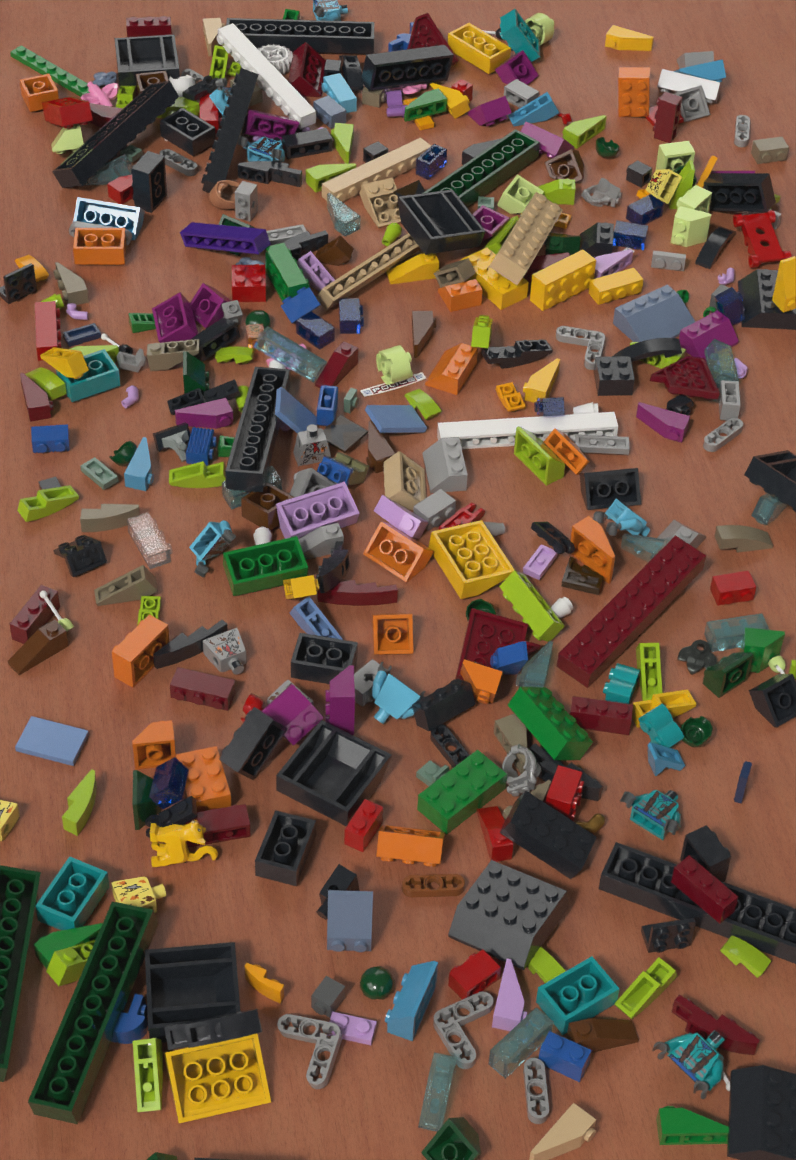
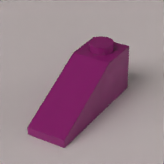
M222 398L175 410L176 425L186 422L189 427L217 429L233 425V411L227 399Z
M638 403L636 417L664 438L683 442L688 430L690 416L645 403Z

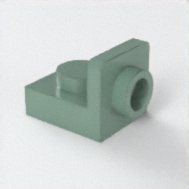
M430 760L416 772V777L427 786H430L449 772V766L445 764L440 768Z

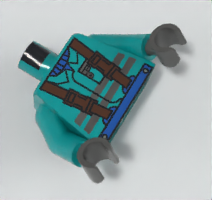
M653 790L649 794L646 793L639 796H634L632 793L625 791L622 795L620 802H625L627 808L632 806L630 820L661 840L665 839L669 831L675 835L676 831L681 828V814L678 812L679 804L676 802L678 795L674 791L669 790L664 795L658 790Z
M714 1030L707 1039L698 1033H688L666 1042H656L652 1051L657 1049L662 1051L658 1054L657 1058L663 1059L666 1052H668L667 1056L695 1082L693 1093L695 1094L696 1091L702 1090L701 1099H705L707 1092L722 1079L724 1057L716 1049L725 1039L717 1031Z

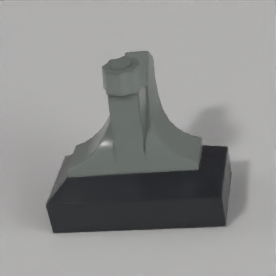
M185 422L153 433L157 451L161 452L172 448L182 462L186 461L185 449L187 445L185 443L189 442L191 436L188 423Z

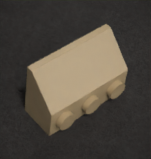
M398 451L383 462L385 496L404 508L413 510L414 505L426 498L424 469Z

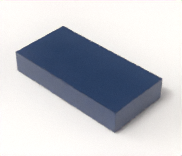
M92 323L63 332V338L68 346L72 347L101 338V332L96 324Z
M745 761L743 763L734 802L742 804L752 766L751 762Z

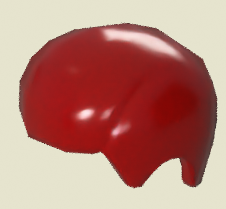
M251 693L242 709L246 715L254 707L262 711L265 708L263 699Z

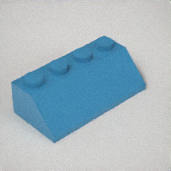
M77 197L73 222L79 221L125 228L132 233L131 240H136L143 225L145 210L140 207Z

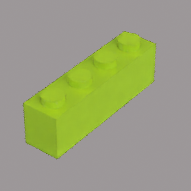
M514 570L499 586L504 592L502 594L504 598L513 604L512 608L523 617L522 621L528 624V627L533 630V636L539 641L544 640L550 643L565 627L525 574Z

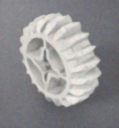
M268 44L258 48L281 74L289 72L293 58L292 51L289 48L280 46V44Z

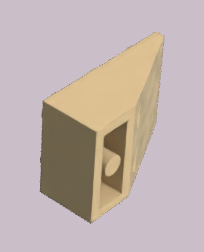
M393 177L363 184L359 193L365 209L378 228L386 227L391 223H401L398 196L393 193L397 190Z

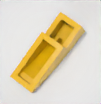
M689 690L653 694L651 700L633 702L632 719L637 728H640L638 718L660 704L666 706L672 718L691 710L697 704Z

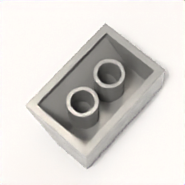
M459 437L441 438L422 453L430 493H435L439 489H442L444 492L467 490L468 475Z

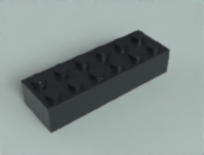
M446 45L368 54L365 58L361 82L369 91L448 81L454 54Z

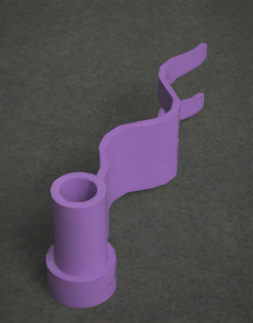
M385 89L388 106L386 109L387 117L402 116L404 118L407 105L402 104L401 90L392 91Z

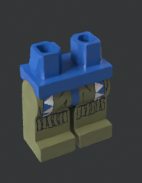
M338 452L334 458L324 456L317 472L338 484L345 482L348 487V484L364 483L369 466L354 460V458L342 452Z

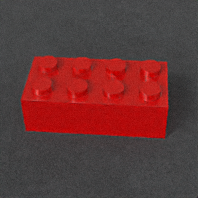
M66 97L42 102L45 121L59 125V127L71 128L73 124L86 125L88 121L93 120L89 101L75 97Z

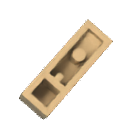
M221 18L203 19V32L208 56H212L214 46L219 45L217 41L218 29L225 26L224 23H221Z
M573 1103L530 1152L529 1160H549L581 1147L585 1141L589 1142L596 1133L594 1129L596 1119Z

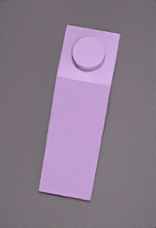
M630 249L595 257L594 279L625 269L632 263L633 250Z
M311 251L298 259V267L302 269L305 279H308L310 286L319 292L322 288L335 281Z
M384 495L381 496L374 509V512L412 538H421L429 523Z
M506 959L494 1010L492 1028L519 1033L520 1025H525L527 1012L523 1011L524 999L511 959Z

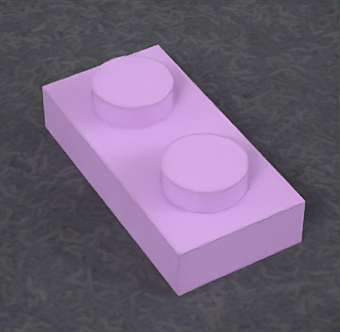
M541 544L523 567V573L540 580L557 558V553L553 549Z
M332 1012L330 1022L339 1026L342 1032V1039L366 1045L372 1044L377 1021ZM334 1031L331 1034H327V1036H336Z

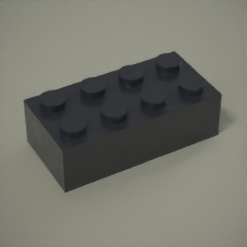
M712 173L704 182L705 189L712 192L710 211L768 212L776 202L769 173Z
M525 791L515 801L499 832L569 879H572L582 870L597 838L528 791Z

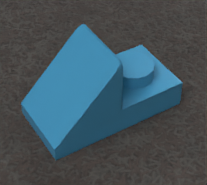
M651 742L647 745L648 763L655 776L666 767L678 771L685 767L678 750Z

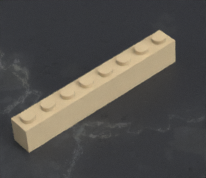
M422 138L416 139L322 183V197L335 206L358 195L363 184L394 178L432 160V146Z
M408 233L322 288L316 298L327 311L418 252L420 247Z

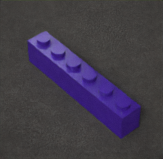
M192 222L180 232L185 247L260 254L271 244L266 229Z

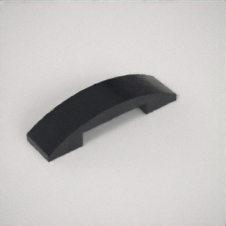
M722 226L716 228L702 247L695 264L711 269L717 260V255L727 242L730 243L736 231Z
M655 338L630 345L612 357L630 356L631 362L663 353L665 358L682 354L680 341L677 338Z

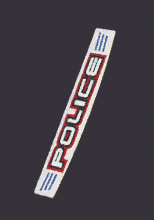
M420 372L407 380L390 385L383 383L360 390L364 397L380 394L426 379L423 372Z

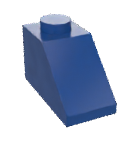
M526 641L498 648L490 658L491 667L502 671V674L517 675L528 661Z

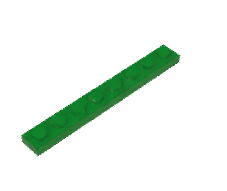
M22 45L10 51L12 58L42 75L50 74L55 83L81 97L83 94L90 93L88 91V83Z

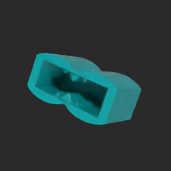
M617 663L615 669L611 668L608 677L610 682H606L603 693L606 694L605 700L630 704L638 683L640 669Z
M664 704L658 705L638 718L641 729L649 735L651 743L670 748L684 738L681 729L673 721L669 710Z

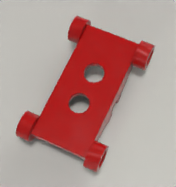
M774 210L750 215H733L734 227L742 228L744 244L748 246L747 251L751 254L748 258L750 268H757L761 263L780 262L792 257L789 250L782 251L771 223H775L776 220ZM761 229L764 231V234H758L756 230ZM765 241L769 244V246H762L761 242Z

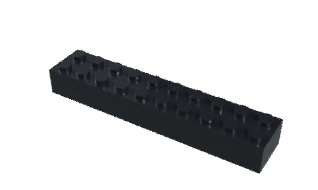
M227 18L226 26L233 23L257 49L268 44H280V46L289 48L293 53L302 44L307 42L317 53L374 54L375 22Z
M165 81L150 84L52 172L61 187L84 186L89 178L95 176L99 169L105 167L109 160L115 158L119 151L127 147L126 144L135 140L137 134L145 131L147 125L155 122L157 116L162 115L166 112L165 109L175 104V100L179 95L172 83Z
M254 368L225 470L226 489L263 492L282 421L275 415L277 389L283 387L289 393L290 369Z
M615 843L601 873L599 890L678 920L694 918L696 921L695 926L728 939L733 935L760 951L796 964V909L722 882L738 896L735 912L719 924L671 883L676 864L623 844Z

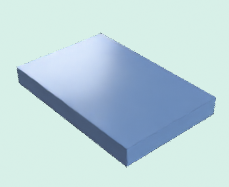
M283 387L277 389L275 415L296 433L307 431L308 425L314 424L317 426V417Z
M367 405L365 408L366 413L380 433H423L427 429L412 405Z
M31 716L15 746V750L24 754L74 766L89 736V731Z

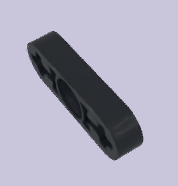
M441 724L431 730V741L453 768L459 764L458 760L462 762L470 756L445 725ZM451 745L454 746L456 750L448 751L445 749V747Z

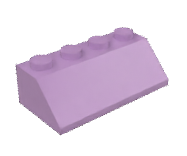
M345 482L276 503L280 528L285 539L295 536L300 539L321 526L338 523L340 528L355 524L360 514Z

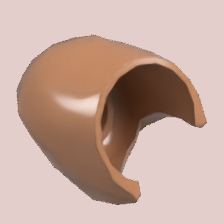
M231 180L218 181L209 193L211 204L220 209H235V191L240 184Z

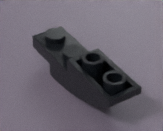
M339 55L341 68L344 72L343 78L352 91L363 90L364 86L361 82L362 72L357 55Z
M251 161L238 164V178L264 184L274 181L297 187L302 185V171L289 168L288 163Z
M324 230L310 235L306 231L283 243L291 250L293 259L295 258L298 261L302 255L310 251H317L328 243V233Z
M540 339L515 341L514 346L483 348L481 354L487 364L498 363L501 369L537 361L551 354L553 350L547 340Z
M234 379L204 392L200 388L170 399L167 403L171 415H175V410L222 398H226L229 401L241 396L238 384Z
M336 541L334 548H331V557L324 558L322 566H319V574L316 575L320 586V593H325L335 587L349 571V549H344L343 541Z
M535 743L529 750L534 754L536 762L541 767L538 777L545 782L550 780L552 783L558 765L565 766L560 760H554L544 748L539 747ZM572 762L566 766L567 768L582 772L581 781H584L582 793H580L583 794L582 798L599 801L603 786Z
M258 1008L166 1025L164 1027L168 1050L197 1047L262 1032Z

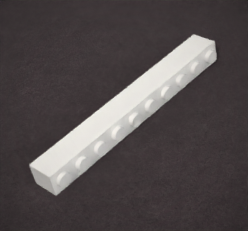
M233 23L218 29V43L225 48L226 52L243 69L259 74L256 82L258 86L266 92L267 96L275 102L276 106L282 109L285 115L299 122V129L316 123V110Z
M615 412L438 423L437 438L439 440L441 438L459 437L462 449L514 446L516 427L520 426L532 432L543 443L555 428L565 433L575 442V434L617 436L618 423Z

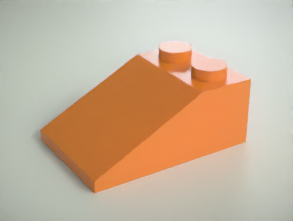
M587 516L572 526L570 541L574 544L575 551L571 554L593 572L603 576V580L610 584L615 561L614 552L602 526L590 516Z

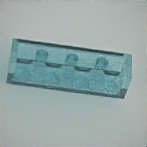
M266 327L259 334L254 345L255 349L311 382H315L327 363L324 359L270 327Z

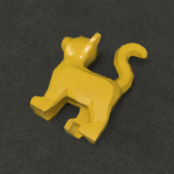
M193 820L186 825L172 824L166 827H158L156 823H151V848L157 851V856L151 857L152 867L197 861L206 853L210 854L212 861H214L218 857V852L214 847L205 845L203 833L206 831V828L202 827L197 820ZM186 841L205 846L200 847L195 853H191L188 850Z

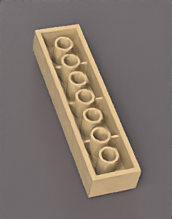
M536 192L489 267L518 285L563 209L556 203L549 201L544 195Z

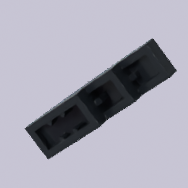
M220 620L208 630L201 626L189 636L181 633L153 654L154 667L159 669L202 653L203 640L228 631L227 623Z

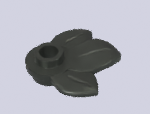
M696 640L691 646L682 648L677 658L680 661H687V668L691 675L697 673L703 667L707 669L709 666L716 664V657L710 652V645L704 640ZM697 647H703L704 650H698Z

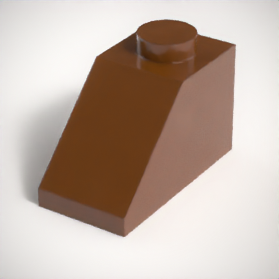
M340 235L318 249L315 257L320 263L339 266L350 261L354 248Z

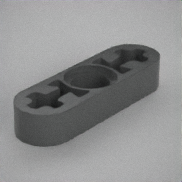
M170 149L160 151L159 154L165 156V165L186 176H194L198 173L196 162Z

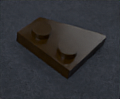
M570 557L561 587L599 595L603 576L593 572L586 565L580 566L575 562V558Z

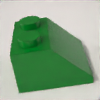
M745 627L740 652H751L753 654L749 672L760 673L769 667L768 662L772 658L780 656L785 631Z

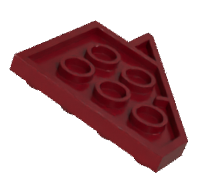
M429 13L415 18L407 49L446 45L453 53ZM455 54L453 56L451 66L457 64V62L459 61Z
M687 356L652 373L650 377L652 382L664 383L667 391L673 395L683 394L689 397H703L708 400L718 399L720 395L705 358Z
M472 608L455 679L464 680L460 673L464 659L493 668L490 665L491 656L498 648L525 641L528 624ZM526 641L528 656L539 651L541 645Z

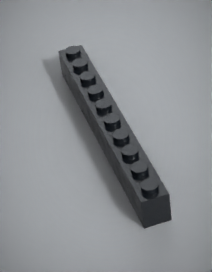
M241 68L240 73L235 75L234 83L236 85L233 84L230 91L233 95H229L227 100L229 107L225 106L223 113L226 117L221 119L219 126L222 129L218 128L216 134L218 140H214L212 147L215 151L210 153L208 160L211 163L207 162L205 168L207 175L203 174L201 181L204 184L203 191L210 193L218 181L226 180L259 75L257 73Z

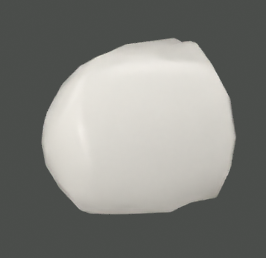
M190 75L182 76L178 79H173L171 76L169 78L179 97H183L182 92L195 85V80Z

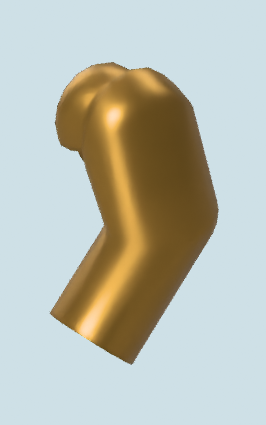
M598 813L588 822L577 821L576 824L590 833H596L604 826L605 818L602 814Z

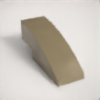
M101 504V509H82L80 517L81 531L100 532L130 525L140 521L139 505Z
M741 525L716 526L715 539L720 550L735 548L738 553L773 548L768 532Z

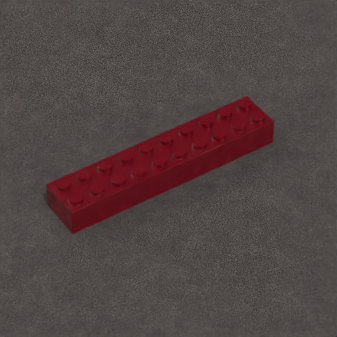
M675 535L558 653L556 667L589 688L703 570L706 555Z

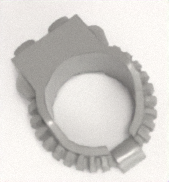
M601 178L599 184L584 189L581 196L586 202L597 207H602L603 204L608 205L609 202H611L612 207H615L622 193L620 188L611 184L607 179Z
M520 744L511 747V751H509V754L507 753L502 764V770L507 773L506 781L509 785L507 786V792L512 796H519V794L525 791L530 792V790L534 789L537 782L536 779L541 772V767L536 762L534 754ZM517 753L525 755L526 760L523 767L525 771L520 776L512 768V764L517 758Z

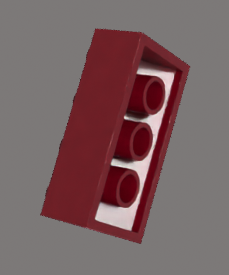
M307 42L293 52L288 82L300 95L320 97L322 95L326 60Z

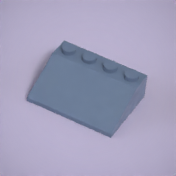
M665 285L616 307L613 324L633 342L655 338H676L680 335L681 329L695 322L679 294L669 285Z

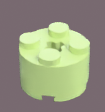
M536 13L525 20L539 39L540 46L553 37L555 23L547 15Z
M398 345L379 351L376 355L378 371H382L384 376H381L385 384L390 385L413 377L410 367L411 355L409 352H405L402 346Z

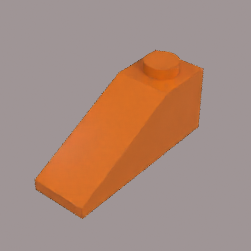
M556 428L544 441L576 475H579L590 462L580 448L565 433Z

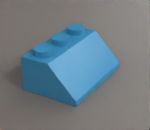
M431 961L413 965L409 974H404L401 986H403L401 992H396L393 1000L395 1005L392 1010H388L385 1017L387 1033L413 1041L437 985L438 962Z

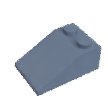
M328 890L327 950L336 952L343 950L356 952L371 951L373 891Z

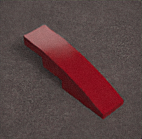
M355 580L338 583L325 593H320V586L319 590H317L318 602L336 605H384L397 603L398 599L396 584L377 587L376 582L356 585Z

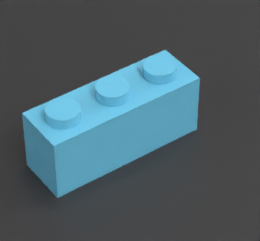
M341 73L324 76L322 83L323 92L346 109V113L357 111V98Z

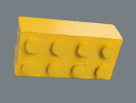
M467 23L448 33V45L453 53L488 74L493 73L498 66L510 58L511 47L471 23Z
M486 247L462 258L461 260L469 258L476 272L467 281L476 279L482 288V294L500 310L527 298L529 282L526 279L522 278L518 285L489 267L496 256L489 248Z
M581 250L532 274L530 301L544 311L588 289L590 280L594 279L596 259L586 251Z

